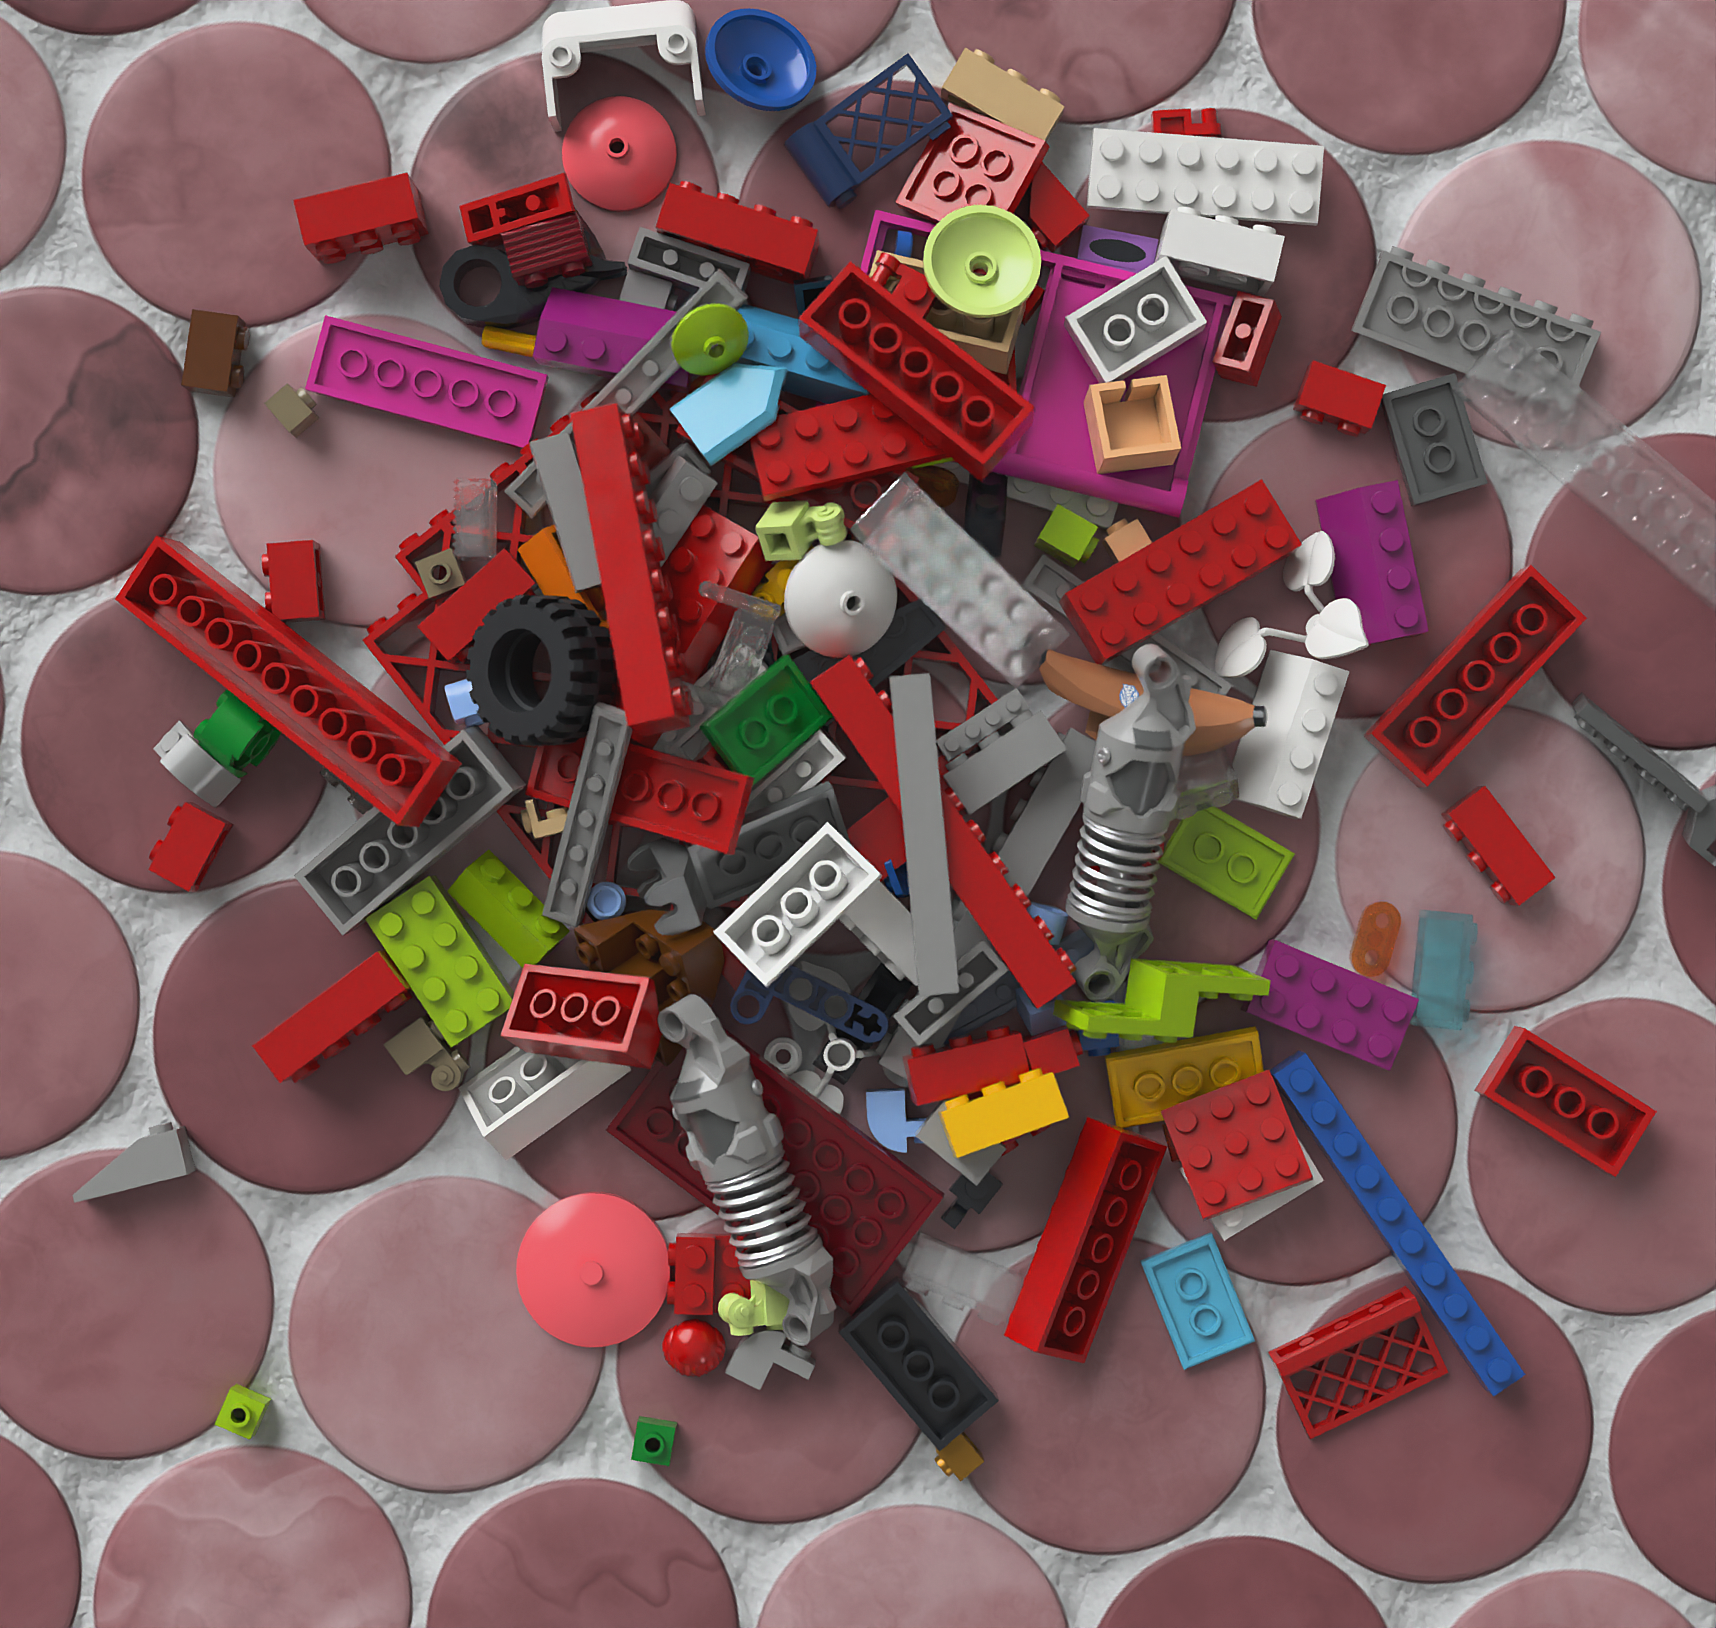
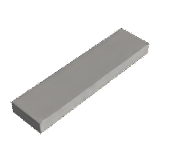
M565 432L531 441L529 446L575 592L579 593L601 587L582 476L569 434Z

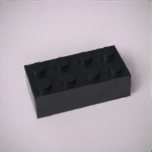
M898 1275L860 1306L853 1315H850L839 1324L840 1335L939 1451L999 1401L997 1392Z

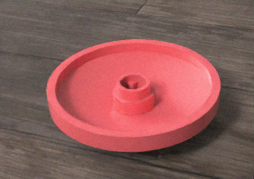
M584 1192L557 1201L536 1218L522 1240L518 1252L516 1275L522 1301L529 1314L541 1328L555 1338L572 1345L606 1347L633 1337L643 1330L656 1316L667 1294V1284L671 1277V1266H668V1245L657 1223L644 1209L634 1202L612 1193Z

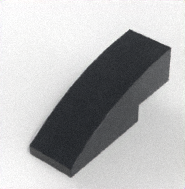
M880 963L857 998L879 1008L884 1012L889 1021L912 986V983L905 978L900 981L883 963ZM854 1004L852 1015L844 1024L852 1028L853 1021L856 1020L864 1025L863 1033L869 1035L872 1030L879 1032L882 1026L877 1023L878 1016L872 1014L870 1018H864L857 1014L862 1009V1006ZM838 1028L835 1029L838 1038L851 1040L857 1050H868L874 1043L862 1041ZM829 1039L812 1063L825 1073L828 1066L824 1061V1050L830 1043ZM856 1058L855 1062L846 1070H835L832 1078L845 1085L863 1058Z

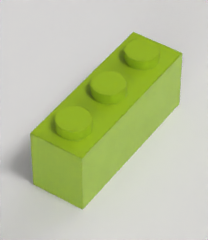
M489 849L471 863L447 890L465 911L522 968L524 964L538 965L570 932L562 922L542 915L544 904Z

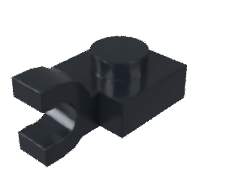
M988 1172L980 1183L975 1185L961 1173L948 1189L957 1198L941 1216V1219L955 1229L965 1217L970 1207L980 1214L1002 1187L1003 1183Z

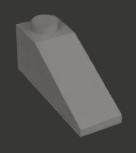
M172 1122L149 1127L150 1135L135 1141L72 1195L74 1203L188 1175L196 1171L185 1126L173 1129Z

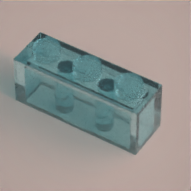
M1420 910L1411 996L1418 998L1419 1002L1410 1024L1462 1030V1023L1468 1021L1470 1001L1465 999L1466 984L1472 983L1474 974V963L1469 961L1470 946H1475L1478 934L1477 923H1473V915Z

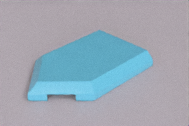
M733 363L669 409L710 466H712L776 421L779 409L778 400L781 388L785 384L788 370L784 367Z

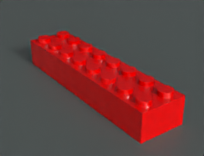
M617 403L570 413L627 726L643 736L691 727L689 715H694V707L690 692H684L681 677L687 675L683 654L681 652L677 653L674 638L680 636L679 626L675 614H669L667 600L672 599V589L668 576H662L660 561L665 560V551L661 538H655L653 523L658 522V514L654 500L648 499L646 485L651 484V477L647 462L641 461L638 447L644 446L640 424L634 423L631 414H626Z

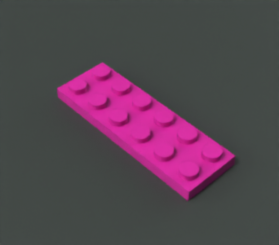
M325 315L305 390L522 449L532 441L549 376Z

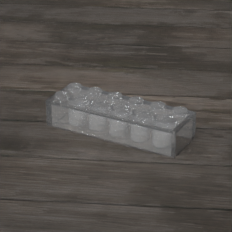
M906 472L850 528L866 549L1015 688H1018L1039 667L1040 657L1047 648L1055 651L1070 635V632L1049 610Z

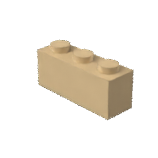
M965 48L942 86L941 97L948 102L1047 142L1064 111L1065 106L1060 104V98L1047 89L1041 88L1038 91L1026 84L1028 80L1019 72L1013 69H1008L1006 72L994 65L995 60L987 53L978 49L972 52Z

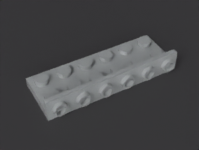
M1392 246L1390 252H1380L1379 262L1351 331L1566 412L1569 411L1601 334L1600 331L1591 328L1594 321L1573 313L1570 320L1555 315L1557 307L1539 300L1535 301L1534 306L1520 302L1522 294L1501 286L1498 293L1483 288L1485 280L1464 273L1462 279L1448 275L1450 267L1429 259L1426 266L1412 261L1413 253Z

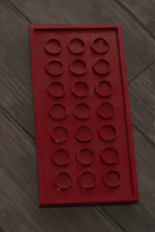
M722 1027L728 1037L736 1041L750 1054L749 1065L756 1080H759L763 1087L762 1099L764 1107L768 1113L777 1116L782 1126L784 1137L781 1142L783 1150H785L782 1160L790 1162L788 1168L783 1173L787 1172L795 1175L793 1182L789 1186L800 1189L795 1199L806 1202L801 1212L811 1215L807 1225L817 1229V1233L822 1240V1246L833 1258V1271L830 1283L831 1296L834 1303L850 1315H853L944 1198V1193ZM683 1047L674 1061L667 1067L657 1060L607 1127L606 1131L718 1215L721 1207L713 1203L715 1193L707 1189L708 1185L705 1184L706 1181L703 1180L700 1171L694 1170L686 1153V1147L689 1143L687 1131L675 1119L672 1111L673 1105L670 1096L679 1080L687 1054V1049ZM794 1207L781 1210V1215L793 1209ZM728 1209L725 1211V1213H727V1214H732V1213H733L732 1211H730V1210H728ZM745 1220L734 1221L731 1225L737 1227ZM797 1220V1221H794V1222H790V1223H787V1224H785V1225H786V1227L788 1228V1227H790V1226L796 1224V1223L799 1222L800 1220Z

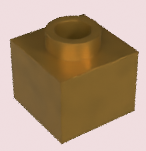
M964 1431L941 1451L935 1447L938 1456L934 1460L948 1477L954 1473L960 1481L984 1462L982 1452Z

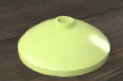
M974 205L955 210L936 224L925 245L923 268L930 289L944 305L966 316L991 318L1013 311L1029 298L1039 279L1041 253L1034 234L1020 218L998 207ZM980 268L987 274L979 277L973 271Z

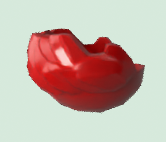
M689 1319L675 1325L668 1330L662 1342L665 1360L676 1372L687 1377H700L716 1369L723 1360L726 1350L725 1340L721 1332L706 1321L699 1319Z

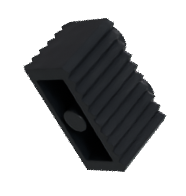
M990 472L981 482L971 473L969 474L963 536V552L966 555L993 558L1001 556L1007 506L1008 477L1006 475Z

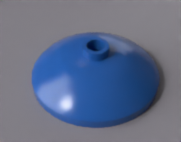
M759 9L734 10L720 17L712 26L707 36L705 57L712 76L727 94L746 106L763 111L787 110L802 102L814 85L816 61L810 45L792 24L778 15Z

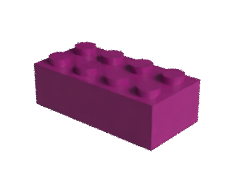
M1269 939L1255 973L1270 980L1268 996L1253 995L1252 1001H1244L1240 1010L1390 1071L1419 999L1277 940Z

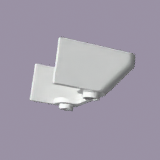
M668 0L559 12L548 17L542 31V64L548 117L554 132L562 131L556 79L567 78L576 73L581 64L582 52L658 44L659 53L667 63L672 65L691 64L698 116L706 115L696 22L692 8L681 0Z

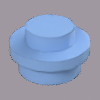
M601 882L591 889L587 906L591 914L600 920L618 917L625 909L626 896L622 888L617 884Z

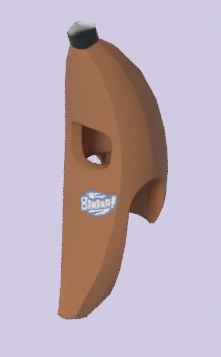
M1048 648L1039 660V670L1050 691L1090 710L1085 733L1094 740H1097L1099 724L1120 713L1144 692L1137 674L1067 656ZM1191 688L1189 704L1193 711L1196 730L1185 741L1183 756L1217 750L1242 738L1255 727H1266L1267 709L1265 706H1254L1239 699Z

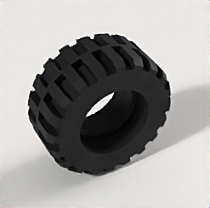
M518 595L513 599H505L495 607L496 609H491L483 618L484 625L478 626L472 637L475 640L474 647H470L467 659H470L471 663L470 670H466L467 681H471L472 690L469 691L472 702L478 704V715L484 723H490L488 728L495 735L503 737L506 742L514 745H567L576 742L579 738H585L588 735L595 705L598 702L611 705L615 694L611 692L612 684L617 683V671H614L613 668L615 656L614 650L610 648L608 642L611 640L606 627L599 626L602 621L593 610H588L584 603L576 599L548 595ZM541 641H543L548 650L552 669L550 685L543 700H541L535 689L532 677L533 659Z

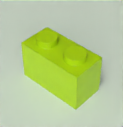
M1057 504L1034 546L1074 568L1078 561L1085 564L1099 542V539L1093 536L1098 526Z

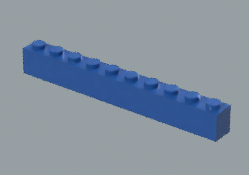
M1298 1050L1270 1069L1275 1084L1482 1387L1494 1397L1523 1377L1525 1373L1308 1055Z

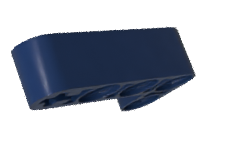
M793 964L768 987L747 969L730 1005L734 1018L743 1024H754L759 1021L766 1013L775 996L865 1042L879 1041L885 1036L888 1029L887 1017L879 1008ZM797 978L807 979L812 985L811 996L806 1000L795 999L790 993V985L793 980ZM744 995L754 996L759 1002L760 1009L754 1017H745L738 1010V1002ZM831 996H840L847 1003L846 1013L839 1018L830 1017L825 1011V1002ZM854 1004L862 1006V1009L857 1013L862 1017L870 1018L872 1014L878 1016L877 1023L882 1026L879 1032L872 1030L869 1035L863 1033L864 1025L856 1020L853 1021L852 1028L844 1024L851 1017Z

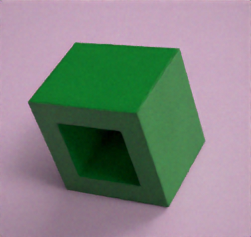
M639 1416L631 1460L669 1466L672 1458L677 1422ZM649 1438H656L660 1442V1448L657 1450L649 1449L646 1441Z

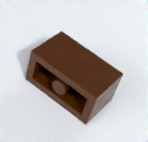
M192 309L181 386L190 392L235 398L236 388H241L244 381V366L240 365L242 350H247L250 339V330L248 327H245L246 322L237 315Z

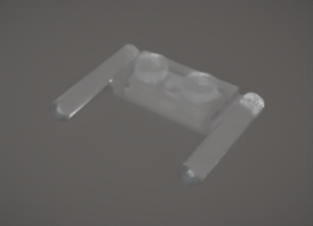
M704 581L699 586L701 596L739 609L738 611L735 610L709 681L710 688L706 689L684 681L682 683L684 692H690L692 701L720 709L756 679L775 628L774 621L779 617L781 607L778 604Z

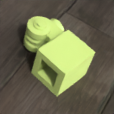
M808 501L772 502L755 527L766 561L801 560L815 539H819L821 545L829 546L839 543L847 535L843 521L844 511L838 504L832 502L826 503L824 506L809 507Z
M750 1280V1300L738 1294L729 1293L722 1297L719 1302V1316L723 1321L729 1323L730 1334L735 1336L753 1334V1327L766 1325L768 1330H783L782 1323L789 1306V1299L766 1284Z

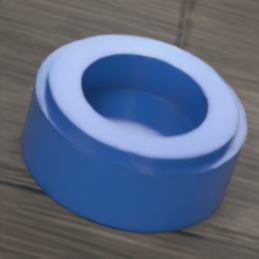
M898 230L894 254L911 258L913 234L912 232Z

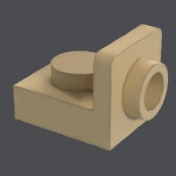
M535 799L525 801L527 809L521 811V816L526 833L533 832L534 839L563 833L569 810L568 807L546 812L547 819L542 820L537 801Z

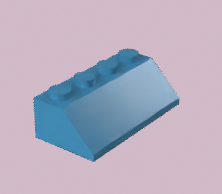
M743 304L737 310L746 321L749 339L744 353L735 364L787 368L785 384L782 386L781 391L826 404L871 394L799 337V319Z

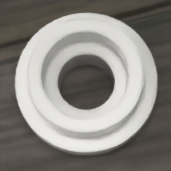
M780 1037L768 1044L764 1058L788 1076L799 1069L803 1055L797 1042L787 1037ZM786 1049L790 1052L791 1059L788 1063L778 1062L776 1053L779 1050Z

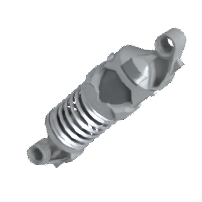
M1146 644L1134 653L1132 667L1138 676L1144 692L1120 713L1099 724L1091 771L1084 775L1080 793V800L1084 804L1082 817L1085 824L1080 829L1082 838L1077 843L1079 853L1075 856L1077 865L1072 870L1074 879L1069 884L1071 892L1067 895L1065 910L1067 915L1094 943L1093 951L1076 962L1075 967L1077 970L1073 972V977L1084 994L1090 1000L1096 1002L1109 999L1117 991L1125 977L1129 975L1131 958L1138 959L1154 940L1149 925L1152 906L1148 900L1155 895L1151 886L1158 881L1153 872L1160 868L1156 859L1163 854L1159 845L1166 840L1164 834L1168 831L1169 821L1177 817L1181 794L1176 786L1185 741L1196 730L1193 711L1189 704L1193 679L1190 676L1181 675L1176 662L1162 648L1154 644ZM1157 661H1161V665L1158 668V670L1153 673H1149L1151 665ZM1086 857L1088 860L1083 862L1082 858ZM1146 862H1149L1153 866L1144 867L1141 865L1145 864ZM1100 866V872H1096L1089 867ZM1131 874L1146 875L1150 880L1143 881L1132 877ZM1094 879L1098 880L1097 885H1092L1091 883L1085 881ZM1128 888H1142L1147 893L1139 894L1128 890ZM1101 974L1096 981L1089 982L1093 976Z
M690 994L664 1009L658 1015V1025L662 1034L668 1040L677 1042L687 1049L679 1080L670 1096L673 1105V1115L687 1131L689 1143L686 1147V1153L694 1170L700 1171L703 1180L706 1181L705 1184L708 1185L707 1189L715 1193L713 1203L721 1207L718 1216L726 1220L723 1229L731 1233L729 1242L737 1247L735 1256L739 1259L738 1264L740 1265L739 1268L742 1275L746 1279L768 1285L789 1299L787 1314L782 1323L783 1330L792 1343L804 1346L833 1323L834 1310L836 1309L830 1292L833 1258L822 1246V1240L817 1233V1229L807 1225L811 1215L801 1212L806 1202L795 1199L800 1189L789 1186L793 1182L795 1175L787 1172L783 1173L788 1168L790 1162L782 1160L785 1152L781 1142L784 1137L782 1126L777 1116L768 1113L764 1107L762 1099L763 1087L761 1082L756 1080L749 1065L750 1054L736 1041L726 1035L718 1017L715 1016L708 1004L701 997ZM794 1207L793 1209L781 1215V1210ZM728 1209V1210L732 1211L733 1213H732V1214H727V1213H725V1211ZM745 1220L737 1227L731 1226L734 1221ZM800 1220L799 1222L788 1228L785 1225L787 1223ZM751 1233L742 1241L736 1239L739 1234Z

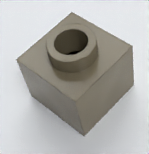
M287 383L264 403L289 433L296 438L319 419L318 415L312 410L317 403L302 387L296 391Z
M452 548L415 562L427 595L432 601L455 593L467 582L456 551ZM439 566H444L447 570L446 577L442 580H436L433 575L434 570Z

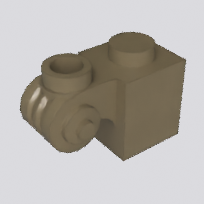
M427 1015L420 1017L383 1044L406 1076L413 1073L423 1064L434 1066L435 1070L432 1072L431 1081L433 1086L441 1091H450L458 1087L463 1081L465 1071L471 1067L459 1049L453 1052L450 1050L449 1045L444 1040L445 1038L433 1020H430Z

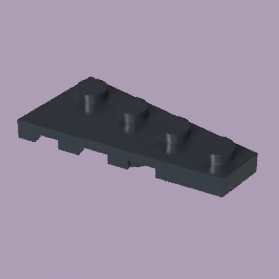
M920 598L895 610L892 622L882 638L868 650L851 656L854 661L860 657L874 676L868 681L872 688H874L947 627L926 601ZM811 650L792 660L811 685L810 682L844 658L828 657ZM834 716L825 724L826 726L835 720Z

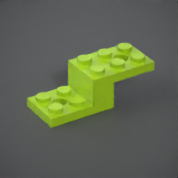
M1131 958L1125 1004L1055 999L1053 1015L1066 1021V1027L1084 1030L1083 1035L1090 1038L1106 1039L1107 1033H1116L1122 1039L1141 1041L1143 1035H1152L1154 1040L1176 1043L1177 1037L1193 1038L1198 997L1217 999L1219 993H1229L1230 998L1252 1001L1253 995L1268 996L1270 980L1234 965Z

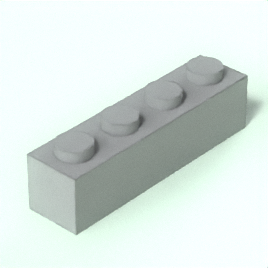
M1016 688L937 739L936 745L947 762H949L1029 710L1030 707Z

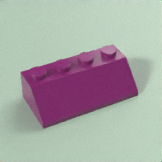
M552 287L540 317L532 357L540 365L613 379L677 311ZM680 366L660 388L689 394L693 374Z
M1398 480L1364 486L1315 500L1320 529L1329 535L1334 547L1335 562L1330 575L1335 600L1346 598L1357 605L1368 644L1372 645L1429 632Z

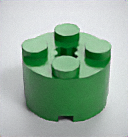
M226 689L217 700L216 706L218 709L210 719L203 720L197 726L193 737L199 741L198 745L227 771L240 778L248 774L243 768L249 763L257 767L277 743L282 732Z

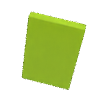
M1194 796L1167 841L1163 855L1158 860V863L1257 920L1295 853L1198 796Z

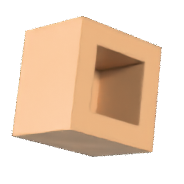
M1124 518L1106 529L1109 536L1104 538L1102 542L1114 564L1152 543L1138 518L1130 523Z

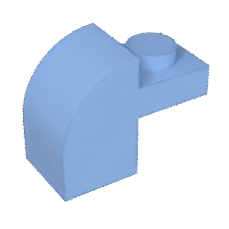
M904 1088L866 1089L867 1121L873 1136L879 1143L890 1150L907 1153L906 1137H914V1143H923L915 1136V1132L927 1117L906 1118Z

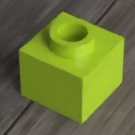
M235 1384L230 1388L214 1425L250 1440L256 1435L271 1398ZM236 1408H241L245 1411V1420L234 1416Z

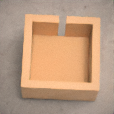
M1167 375L1132 379L1124 402H1120L1126 389L1125 380L1090 385L1083 404L1097 474L1173 465L1181 450Z

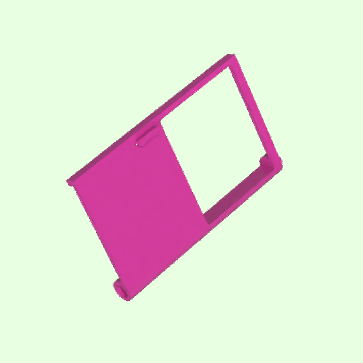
M875 210L860 269L867 275H870L877 250H883L886 234L890 229L912 232V234L928 238L936 224ZM1040 250L1041 265L1048 267L1050 273L1019 395L1035 406L1033 424L991 472L1179 518L1216 369L1212 361L1227 323L1234 297L1185 285L1207 321L1204 330L1122 380H1125L1126 389L1120 402L1125 401V395L1132 379L1167 375L1181 450L1173 465L1097 474L1083 401L1090 385L1099 384L1064 327V323L1068 315L1137 273ZM817 401L815 407L827 404Z

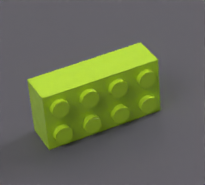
M436 875L428 876L365 918L451 1048L509 1011L514 991Z

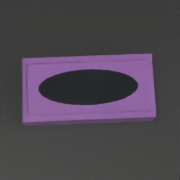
M1083 225L1077 259L1139 273L1154 263L1159 239Z

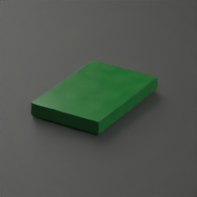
M787 654L780 657L698 727L732 772L754 777L753 787L831 720L833 715Z

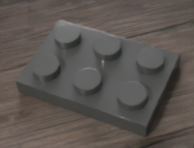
M1455 373L1383 394L1381 406L1411 507L1477 488L1488 483Z

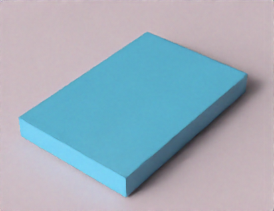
M1211 1232L1140 1260L1184 1370L1255 1342Z

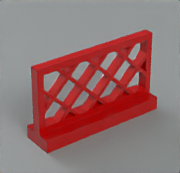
M1406 1285L1268 1352L1310 1439L1449 1373L1421 1314L1419 1303ZM1413 1317L1418 1327L1412 1342L1396 1337L1395 1334L1399 1324ZM1372 1336L1384 1339L1378 1358L1360 1353L1364 1341ZM1422 1337L1425 1341L1426 1346L1420 1345ZM1392 1342L1409 1348L1403 1366L1385 1361ZM1417 1350L1430 1354L1436 1365L1421 1373L1410 1369ZM1337 1353L1350 1356L1343 1375L1326 1370L1330 1357ZM1357 1359L1375 1364L1368 1383L1350 1378ZM1383 1367L1400 1373L1395 1386L1388 1389L1376 1386ZM1302 1370L1315 1373L1308 1392L1295 1388L1290 1376ZM1323 1376L1340 1381L1334 1400L1316 1394ZM1348 1384L1365 1389L1361 1402L1353 1406L1341 1403ZM1299 1396L1306 1398L1304 1405H1302ZM1313 1401L1331 1406L1326 1419L1314 1425L1311 1424L1308 1413Z

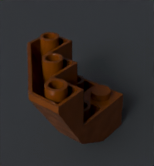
M649 909L579 925L573 929L578 945L575 948L576 954L589 971L651 978L655 985L659 1014L690 994L701 997L710 1008L713 1005L725 959L721 941L714 934L716 929L703 920L700 926L676 935H663L657 932L654 925L662 915L670 911ZM662 1034L654 1058L667 1067L674 1061L683 1046L668 1040Z

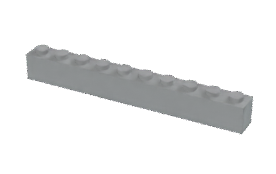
M1073 728L1067 730L1065 735L1058 732L1057 735L1067 750L1051 760L1046 768L1042 766L1036 770L1028 784L1034 788L1027 801L1020 798L1009 817L1015 821L1010 832L1007 835L1001 831L990 852L994 851L998 854L1009 870V873L1003 877L1010 887L1016 883L1027 897L1082 803L1080 793L1083 777L1087 772L1091 771L1096 741ZM961 901L952 916L954 920L958 921L953 929L956 961L983 939L996 953V949ZM908 999L904 1000L899 1010L909 1002ZM962 1010L921 1045L933 1043L935 1049L941 1048ZM900 1024L893 1035L885 1034L875 1052L881 1055L878 1064L907 1080L902 1056L912 1054L910 1048L917 1045Z

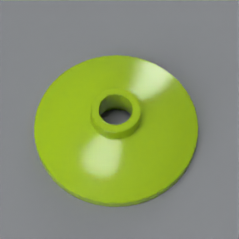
M708 304L698 307L689 312L675 328L671 345L673 355L678 364L692 374L713 375L720 373L733 363H736L744 353L749 339L748 326L743 316L736 309L728 305Z

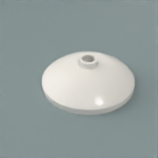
M842 540L829 546L820 544L807 552L793 568L787 581L784 596L786 618L798 640L812 651L834 658L858 655L876 644L889 628L897 604L895 579L886 561L869 546L850 540ZM854 596L855 605L853 608L848 609L846 605L847 600Z

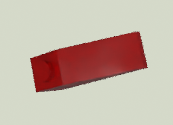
M565 173L459 206L467 242L472 245L491 248L504 244L502 233L575 212L567 174Z

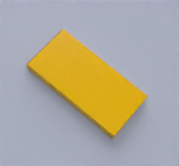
M1256 1026L1178 1040L1176 1043H1162L1104 1055L1115 1125L1121 1128L1164 1121L1161 1110L1264 1072L1259 1033Z

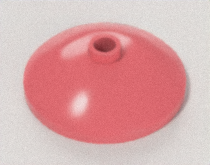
M612 96L589 104L572 120L563 141L562 161L565 173L572 187L584 200L608 211H631L648 205L666 189L676 167L677 149L669 124L654 107L632 97ZM615 142H621L624 144V149L620 153H613L610 150L611 145Z

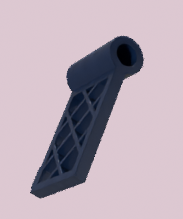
M907 53L820 118L798 129L785 141L784 146L829 208L836 205L838 209H842L856 199L857 194L855 190L869 178L927 136L933 142L951 129L948 121L953 118V115L909 53ZM907 66L916 78L913 93L891 90L893 76ZM888 80L886 89L878 88ZM919 85H921L927 95L918 94ZM869 93L885 95L882 116L860 113L862 99ZM890 96L912 99L909 120L887 117ZM917 100L933 103L941 115L930 123L914 121ZM856 104L855 112L847 111L850 107ZM838 116L854 118L851 139L834 136L827 124ZM859 119L881 122L877 143L856 140ZM885 124L908 126L905 141L898 146L882 144ZM912 127L921 128L911 136ZM841 144L849 145L848 154L843 149ZM854 146L876 149L874 163L863 172H860L852 161ZM881 150L890 151L880 158Z

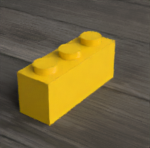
M1041 1068L1018 1075L1021 1083L1006 1088L1004 1081L982 1088L984 1096L969 1101L966 1094L944 1102L946 1110L938 1112L953 1156L958 1158L1069 1118L1053 1072L1043 1074Z

